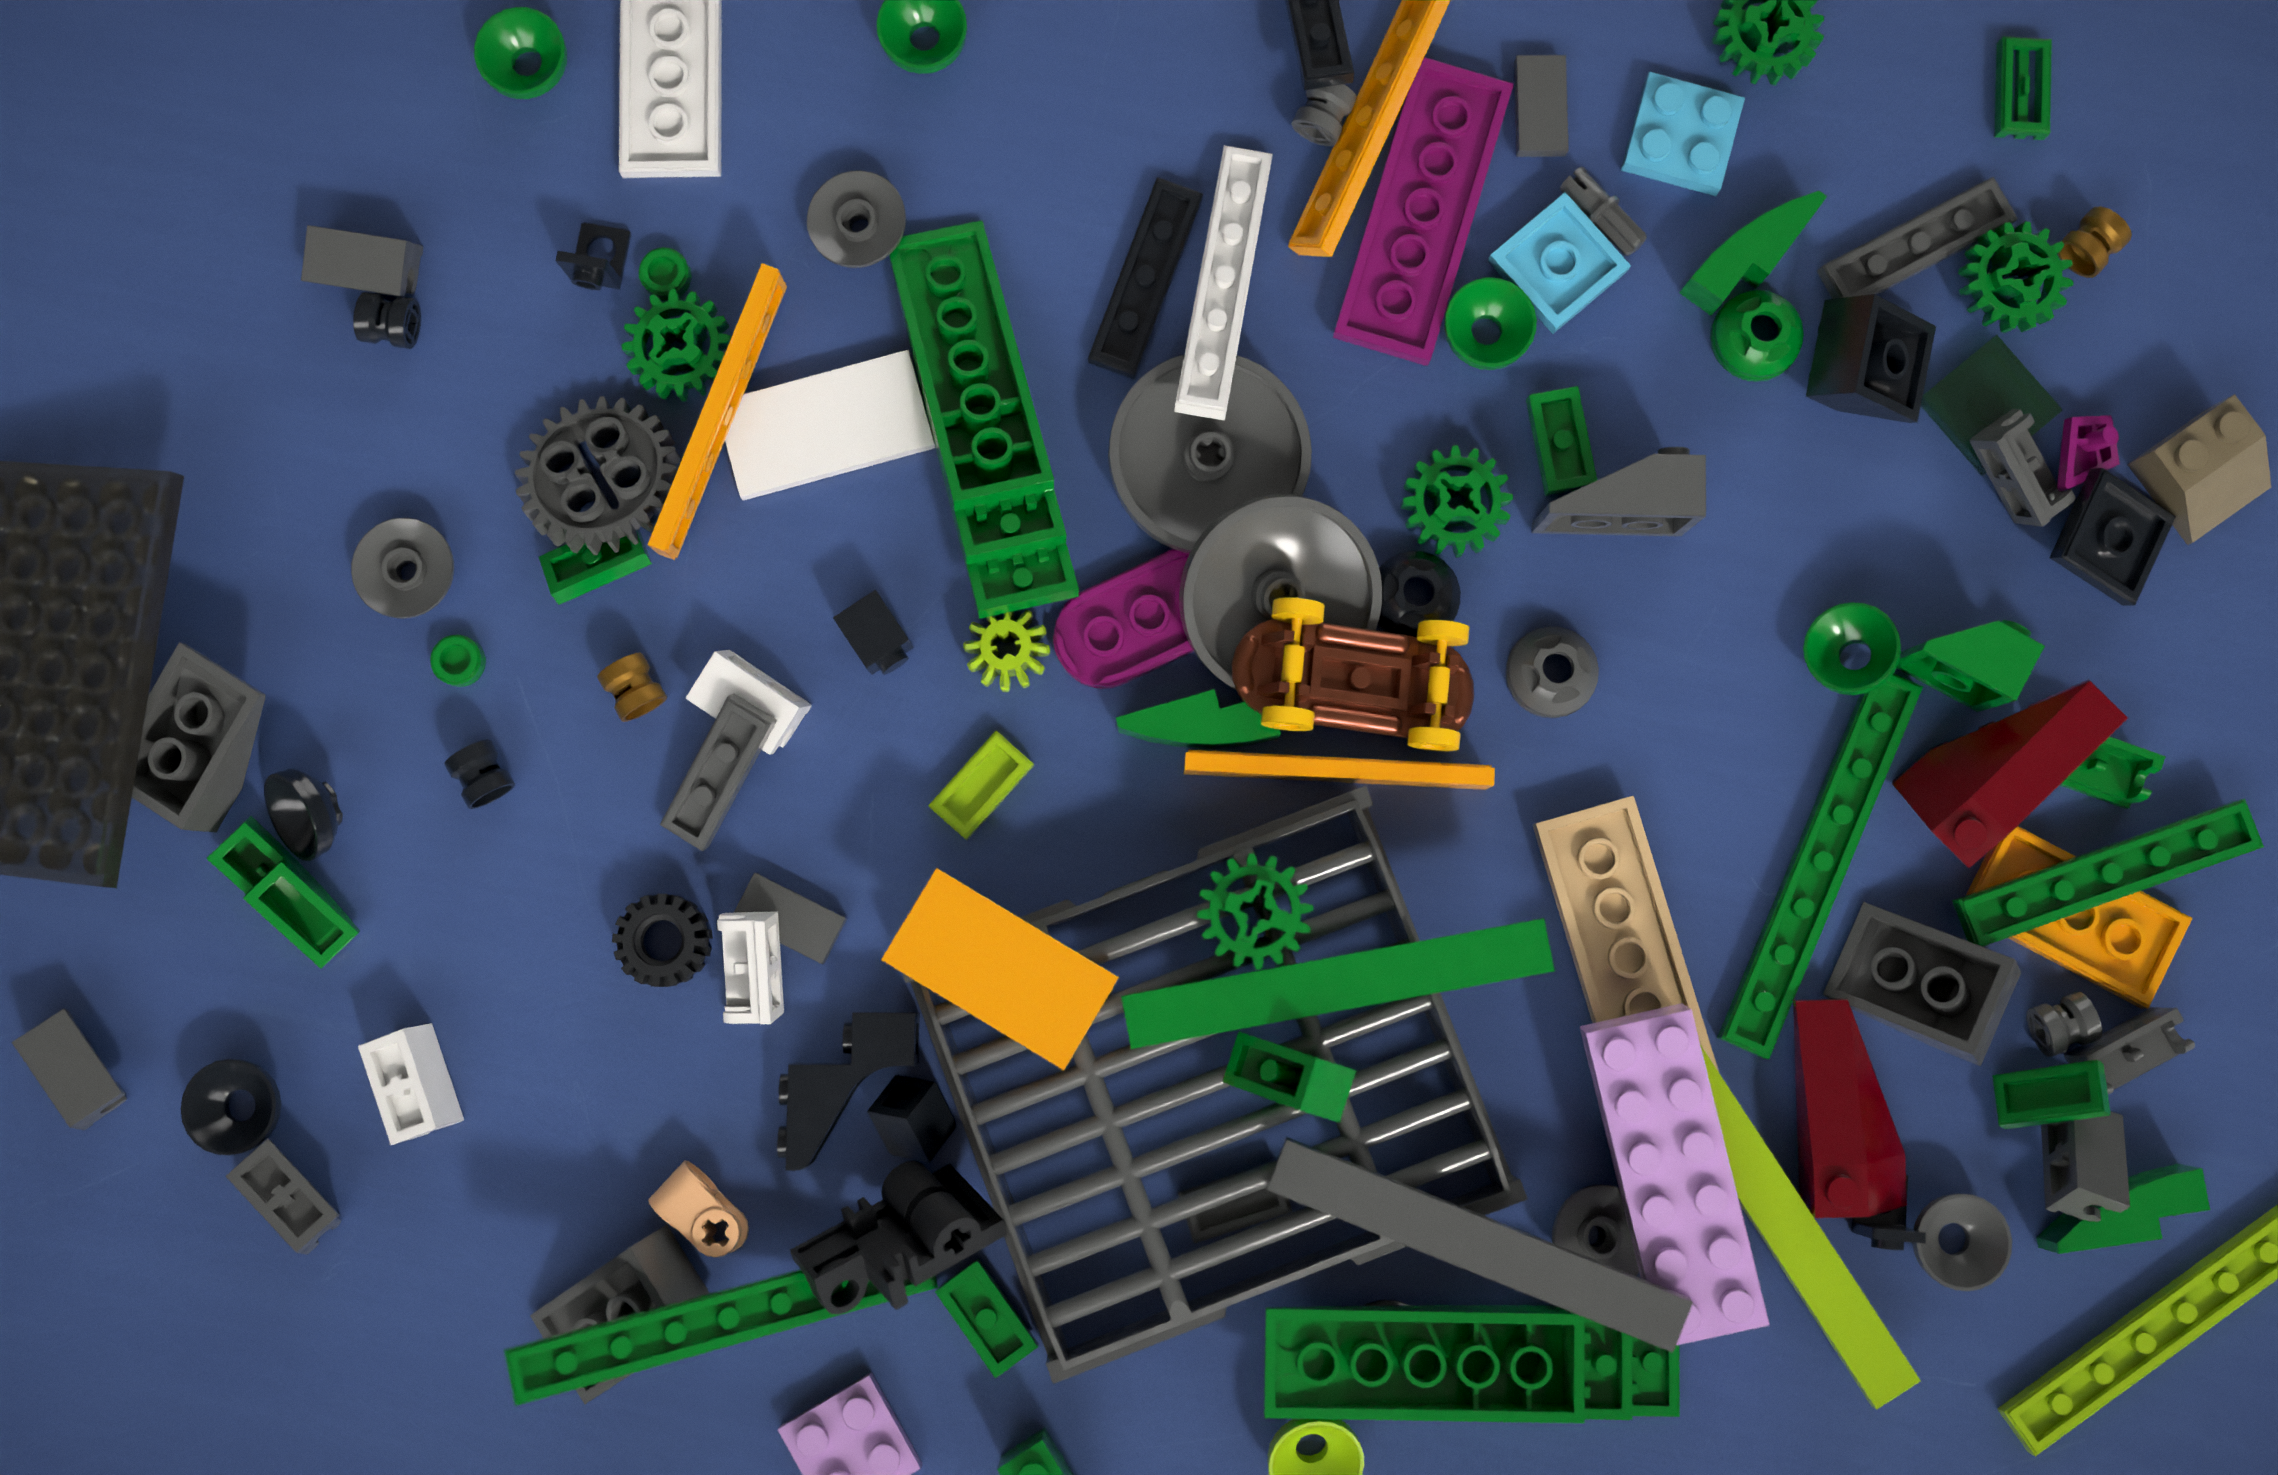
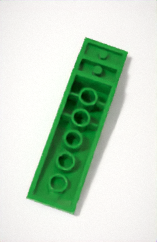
M983 221L902 236L897 247L889 255L978 617L981 619L1078 597L1079 587L1066 544L1067 534L1054 491L1053 473Z
M1555 1305L1265 1307L1264 1418L1585 1423V1419L1633 1420V1416L1680 1417L1679 1345H1676L1672 1353Z

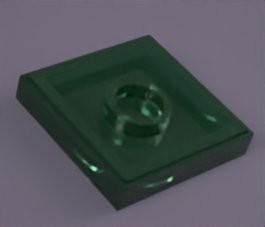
M1998 335L1991 338L1923 394L1921 407L1981 476L1986 474V471L1969 439L2011 409H2021L2023 415L2031 413L2035 421L2028 429L2031 436L2063 411Z

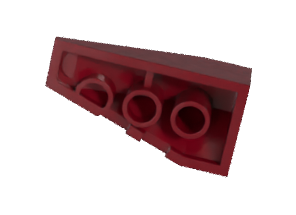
M1848 999L1793 1000L1799 1195L1814 1218L1871 1217L1907 1206L1905 1152Z

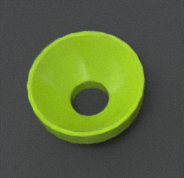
M1291 1419L1275 1433L1267 1454L1269 1475H1362L1364 1469V1453L1359 1439L1351 1427L1341 1419ZM1317 1434L1326 1440L1324 1448L1317 1454L1303 1455L1296 1450L1298 1441L1306 1435Z

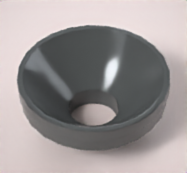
M1549 626L1531 631L1516 642L1506 662L1505 677L1512 697L1523 709L1539 717L1559 718L1578 711L1588 702L1598 682L1599 667L1592 647L1582 636L1563 627ZM1561 654L1569 660L1572 673L1567 681L1554 683L1545 676L1543 662L1547 656Z
M1961 1193L1941 1196L1925 1206L1915 1221L1913 1229L1926 1233V1244L1912 1243L1915 1257L1921 1268L1932 1279L1943 1286L1959 1291L1979 1290L1996 1281L2008 1266L2012 1254L2010 1228L2001 1212L1983 1198ZM1949 1223L1958 1224L1965 1234V1242L1962 1249L1953 1254L1945 1253L1938 1242L1940 1230Z

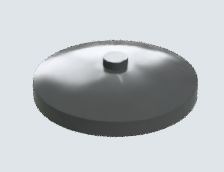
M1180 355L1157 365L1135 383L1122 401L1112 425L1108 446V461L1111 480L1117 497L1130 518L1144 532L1158 542L1178 551L1190 553L1196 541L1209 525L1234 506L1250 499L1273 494L1302 496L1308 482L1312 456L1311 439L1306 419L1297 400L1282 381L1269 370L1238 355L1235 361L1225 421L1174 412L1184 355Z
M1273 494L1260 496L1240 503L1223 513L1209 525L1196 541L1188 556L1181 577L1179 590L1180 616L1184 632L1196 656L1217 678L1236 689L1232 679V660L1235 649L1247 632L1256 625L1273 619L1271 617L1273 600L1278 598H1303L1323 603L1325 609L1322 623L1376 630L1382 605V582L1378 562L1365 536L1351 520L1339 511L1324 503L1299 495Z

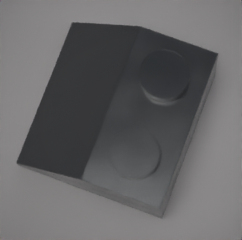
M1876 294L1825 300L1818 327L1811 371L1808 377L1806 397L1839 412L1906 423H1918L1936 326Z

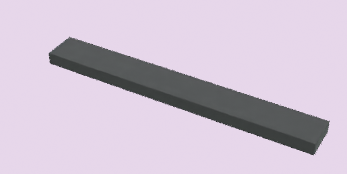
M1289 1137L1285 1138L1267 1184L1268 1191L1672 1353L1675 1350L1693 1301L1687 1296Z

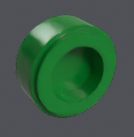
M661 247L648 252L639 265V278L642 285L650 295L655 294L660 300L668 301L670 289H675L681 297L691 284L692 274L687 261L682 254L672 248Z
M450 635L441 639L434 646L430 663L432 671L438 679L455 687H465L475 683L482 676L486 666V656L482 647L476 641L463 635Z

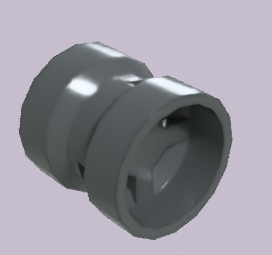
M1344 84L1306 90L1307 102L1305 106L1297 109L1292 120V127L1300 136L1323 146H1334L1337 143L1342 132V118L1351 113L1356 102V95Z
M2074 992L2063 996L2059 1004L2051 1006L2043 1003L2029 1008L2027 1011L2026 1019L2031 1036L2037 1047L2047 1057H2053L2066 1052L2069 1045L2073 1043L2087 1045L2100 1040L2102 1037V1025L2099 1015L2092 1002L2082 992Z

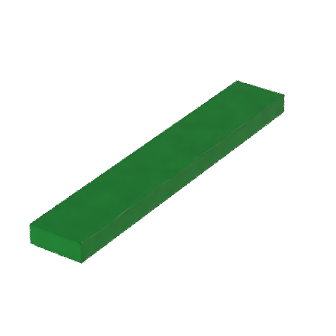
M2239 799L1954 899L1952 902L1967 941L1983 947L2263 848L2264 845L2246 800Z

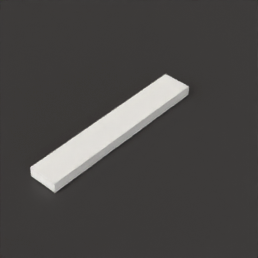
M1224 145L1174 412L1225 421L1273 155L1271 153Z

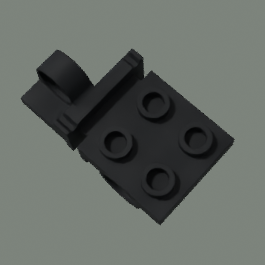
M908 1161L895 1167L885 1178L881 1190L883 1200L871 1205L865 1197L857 1200L859 1211L856 1213L849 1206L842 1208L841 1212L844 1221L790 1249L793 1261L805 1274L812 1293L823 1307L831 1314H842L853 1309L862 1300L869 1281L875 1285L894 1309H899L908 1304L903 1280L908 1278L914 1286H917L1007 1234L1004 1219L951 1164L931 1173L922 1163ZM849 1280L840 1292L831 1295L840 1283Z

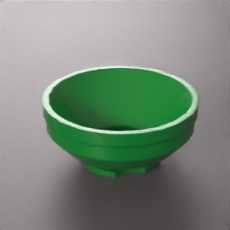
M884 0L878 12L876 24L881 47L893 63L908 72L926 74L942 70L954 62L965 45L967 19L959 0ZM930 27L939 34V41L935 47L926 51L913 47L910 43V38L918 28Z
M513 7L498 12L483 24L474 44V58L476 67L483 79L497 92L514 99H531L550 91L559 82L567 64V49L564 37L558 26L547 15L528 7ZM527 52L539 54L542 62L540 69L535 74L522 76L516 73L515 62L520 55Z
M1487 277L1476 279L1464 285L1455 293L1447 307L1444 331L1452 352L1461 361L1478 369L1495 370L1516 362L1526 353L1536 333L1537 318L1532 302L1521 288L1510 281ZM1479 319L1492 320L1500 330L1499 340L1490 345L1480 344L1472 335L1471 327L1473 323Z
M1764 290L1747 291L1725 303L1716 314L1710 333L1711 347L1721 366L1735 377L1754 382L1767 381L1785 372L1797 359L1804 337L1801 318L1793 305L1782 296ZM1758 315H1767L1774 319L1778 326L1776 339L1761 341L1756 338L1751 330L1752 319Z
M1855 602L1839 604L1824 611L1810 625L1804 640V659L1813 677L1827 689L1844 695L1865 694L1886 683L1895 672L1901 653L1900 635L1894 622L1877 607ZM1855 643L1866 645L1871 650V658L1866 666L1851 670L1841 664L1840 656L1844 648Z

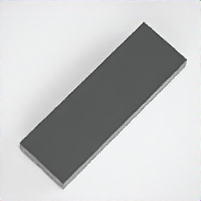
M736 694L728 696L660 825L701 851L709 848L777 720Z

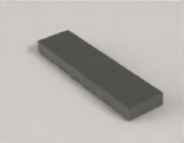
M1991 177L1824 264L1817 270V273L1832 299L1869 294L1878 295L1978 242L1977 238L1990 229L1995 232V229L2006 222L2013 224L2018 218L1995 178Z

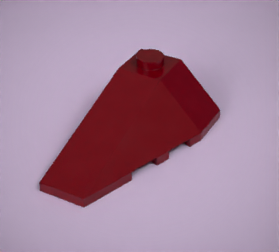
M2088 679L2035 702L2020 712L1996 722H1989L1978 727L1976 731L1930 748L1892 781V784L1931 832L1970 868L2008 836L2113 734L2128 717Z

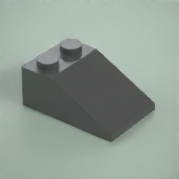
M1686 447L1661 448L1658 450V454H1652L1550 502L1532 522V533L1682 536L1706 517V455H1690V449Z
M179 642L101 778L181 830L217 832L242 790L266 695L187 644Z
M1863 902L1823 995L1829 999H1848L1852 1010L1929 1046L1981 1066L2021 975V971L2016 960Z
M665 1225L531 1314L530 1317L543 1338L705 1295L710 1292L668 1225ZM631 1374L575 1390L583 1403L586 1404Z

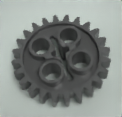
M600 396L596 409H590L584 399H581L578 404V413L574 415L565 407H561L560 415L562 421L558 424L546 418L543 420V424L548 431L545 436L532 433L529 435V438L536 446L535 451H520V457L529 466L515 470V475L523 484L516 489V494L525 503L521 507L522 511L530 521H533V526L542 536L547 534L557 547L566 542L571 551L576 554L586 543L592 554L598 555L602 542H607L614 552H619L620 538L625 536L634 545L638 544L636 530L643 527L647 531L653 532L655 526L650 518L654 514L660 515L663 507L662 502L666 500L671 488L669 483H673L678 470L675 465L681 462L680 455L675 447H672L675 441L667 429L664 430V426L656 415L649 417L644 407L640 404L631 411L624 398H620L613 409L604 396ZM618 439L613 446L604 449L608 442ZM581 442L587 443L591 454L600 465L604 478L619 501L617 509L611 508L610 502L599 487L596 476L579 449ZM573 463L567 471L559 473L562 467ZM640 478L635 485L624 488L631 479ZM594 502L590 509L579 512L585 504Z

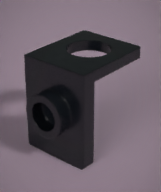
M583 222L575 254L557 251L555 261L570 278L571 283L578 287L589 290H601V287L620 290L631 233L629 230ZM599 238H607L614 242L616 253L610 262L603 258L588 256V249L593 241Z
M1906 1175V1191H1908V1175ZM1907 1206L1871 1217H1852V1232L1871 1238V1247L1904 1250V1242L1926 1244L1925 1232L1906 1227Z

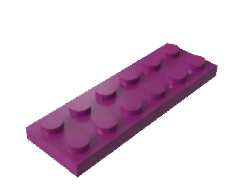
M1424 57L1405 99L1333 338L1421 365H1429L1512 92L1513 83Z

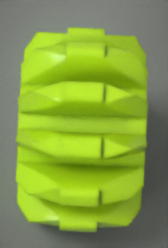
M1025 610L1017 622L1014 621V611L1003 613V620L997 621L996 616L986 617V621L989 624L987 628L976 622L970 624V631L981 640L966 641L963 644V649L970 654H980L971 659L967 666L970 672H977L986 668L981 677V683L984 686H990L997 675H1000L1001 691L1009 692L1011 677L1017 676L1023 688L1030 686L1028 676L1024 672L1027 668L1035 674L1042 675L1044 673L1045 667L1041 662L1034 659L1033 656L1044 657L1050 655V646L1034 642L1043 638L1047 632L1044 625H1036L1028 629L1033 619V614L1029 610ZM1011 638L1017 640L1015 641V646L1019 653L1016 656L1006 654L1003 659L997 658L1000 655L997 646H995L998 641L1007 644Z

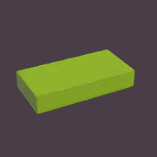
M995 731L928 807L965 840H968L1033 768L1034 763L999 732Z

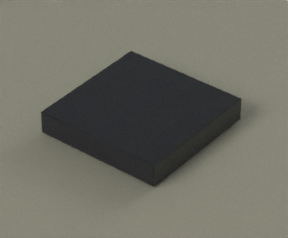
M2104 468L2090 469L2049 558L2123 606L2136 605L2176 516Z

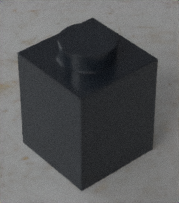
M876 590L833 617L871 675L881 670L883 675L888 674L899 668L909 659L906 652L914 647Z

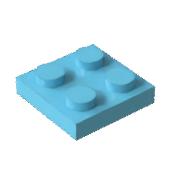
M1649 72L1642 89L1621 171L1716 196L1722 187L1745 98Z
M1566 192L1496 249L1487 260L1504 280L1512 282L1524 291L1534 306L1536 316L1552 334L1622 277L1631 267L1627 260Z

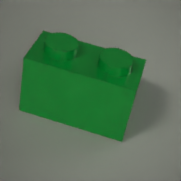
M2008 620L1994 621L1931 639L1906 649L1900 653L1897 669L1970 709L1981 712L2018 699L2045 645L2030 638L2031 632L2018 623Z

